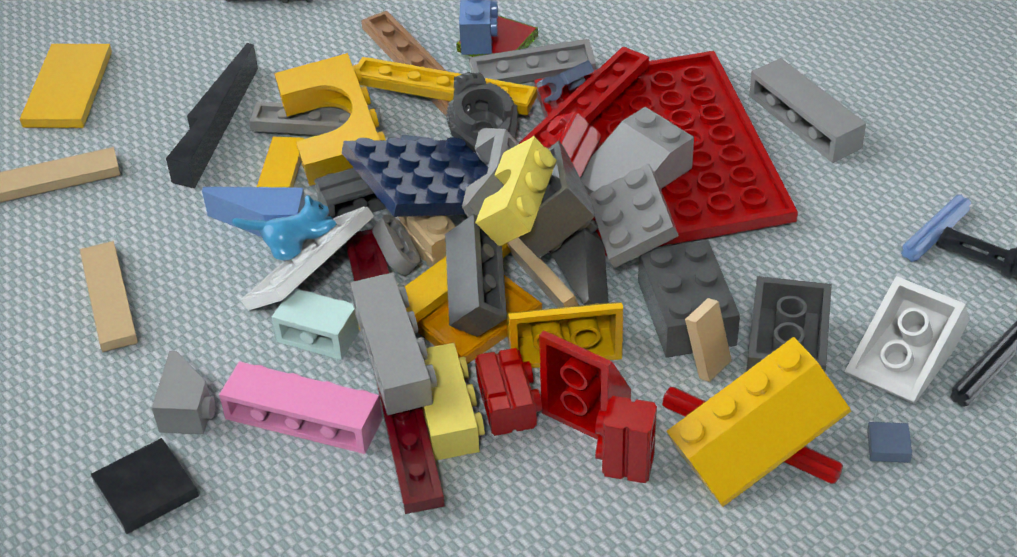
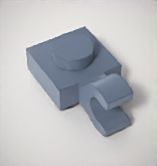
M587 60L556 76L540 80L536 86L539 88L547 85L551 88V95L543 99L545 103H550L561 96L562 88L567 85L569 90L582 85L586 81L584 76L594 72L590 61Z

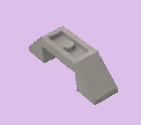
M483 128L478 132L475 151L480 160L485 164H489L486 175L466 187L462 208L468 218L473 214L478 216L485 198L495 194L504 186L495 176V172L503 153L519 144L506 129Z

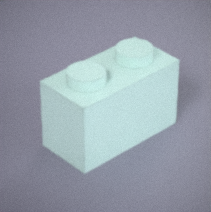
M296 288L283 299L272 315L276 342L340 360L343 359L360 331L352 303Z

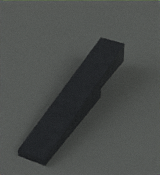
M246 43L187 115L190 129L166 157L172 183L195 189L258 70L254 44Z

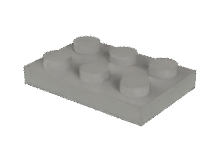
M649 163L639 169L632 170L627 175L608 185L601 186L589 194L608 259L614 268L679 236L656 175Z

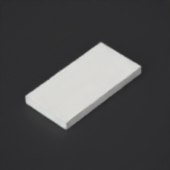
M361 207L333 218L337 224L335 227L316 239L306 240L303 243L301 252L289 261H283L242 298L241 302L248 311L286 298L374 217L368 207Z

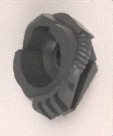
M467 72L454 77L453 100L448 103L446 114L450 134L455 138L464 140L466 146L475 153L478 132L483 128L506 129L514 138L517 131V105L512 100V97L501 87L491 82L486 84L485 78L481 73Z

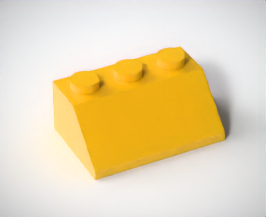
M621 302L507 313L509 349L517 348L520 351L522 361H530L532 368L540 367L539 335L542 331H546L608 360L622 359L623 304Z

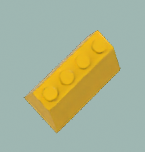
M792 337L666 432L679 454L720 505L724 507L849 414L851 409L819 363L795 337Z

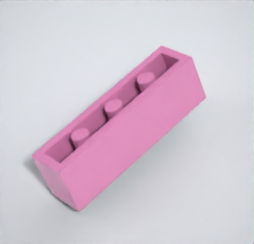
M240 361L219 394L224 416L227 420L362 454L366 453L382 422L380 399L377 394Z

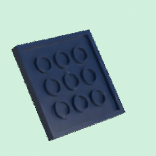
M361 137L356 141H343L341 152L393 217L466 215L462 208L466 187L488 172V166L466 146V142L455 137H449L447 140H433L426 137H421L417 140H403L395 137L388 138L387 140H372Z

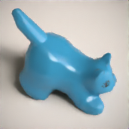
M309 195L305 197V205L299 214L273 218L268 221L232 219V224L242 230L259 231L264 242L270 247L273 257L281 261H289L297 256L303 248L304 240L316 239L337 225L333 218L328 216V206L313 200Z

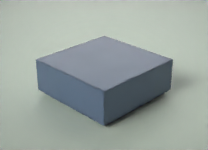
M868 423L867 435L870 461L911 462L912 447L909 423Z

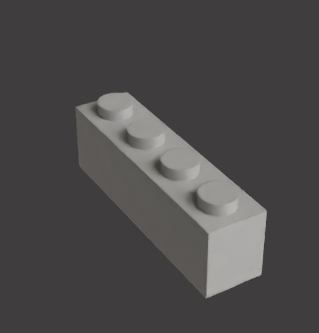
M782 58L751 71L749 97L831 163L862 149L866 123Z
M393 272L350 282L353 308L387 415L432 405L431 388L437 387V379L433 365H425L424 360H427L428 357L423 338H416L415 333H418L415 314L413 311H406V308L409 307V301L405 286L398 287Z

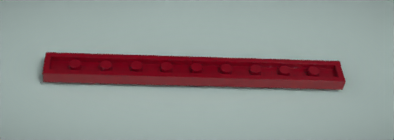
M372 229L358 231L345 243L353 281L389 273L386 259L373 235ZM376 381L405 514L444 507V496L422 407L387 415Z

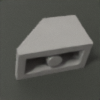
M169 351L152 405L159 433L204 434L208 419H213L215 399L213 396H209L204 378L177 351Z

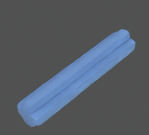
M962 194L956 195L903 244L902 256L908 258L911 262L917 261L940 239L946 227L952 228L970 211V199L964 198Z

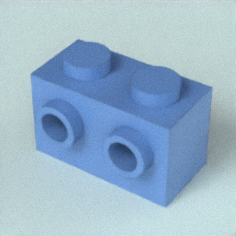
M460 0L459 31L461 55L492 54V37L497 36V0Z

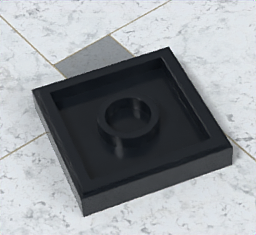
M162 438L91 473L93 483L126 534L199 497L196 486Z

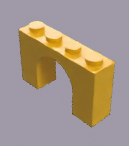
M348 53L274 73L287 117L321 107H336L351 114L349 119L336 130L296 141L309 186L316 185L315 179L353 168L341 153L343 141H356L361 137L372 140H386L383 131H376V128L379 127V122L375 109H368L367 105L371 104L367 87H360L359 83H362L363 80L358 64L352 65Z

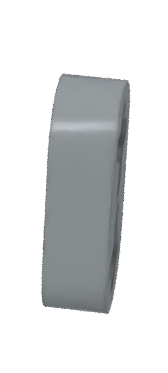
M384 215L373 226V235L386 261L393 270L399 274L408 275L420 263V256L403 224L391 215Z

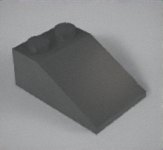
M557 141L548 148L557 161L530 232L518 237L539 259L548 252L556 251L567 237L575 231L585 229L592 221V218L595 217L592 200L560 141Z

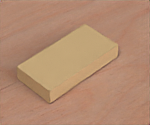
M707 298L685 321L699 379L710 382L732 359L719 301Z

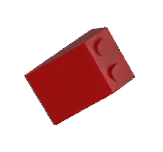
M542 331L539 335L541 413L598 440L601 434H596L595 429L599 410L606 411L608 400L613 395L631 398L630 386L612 361L546 331Z

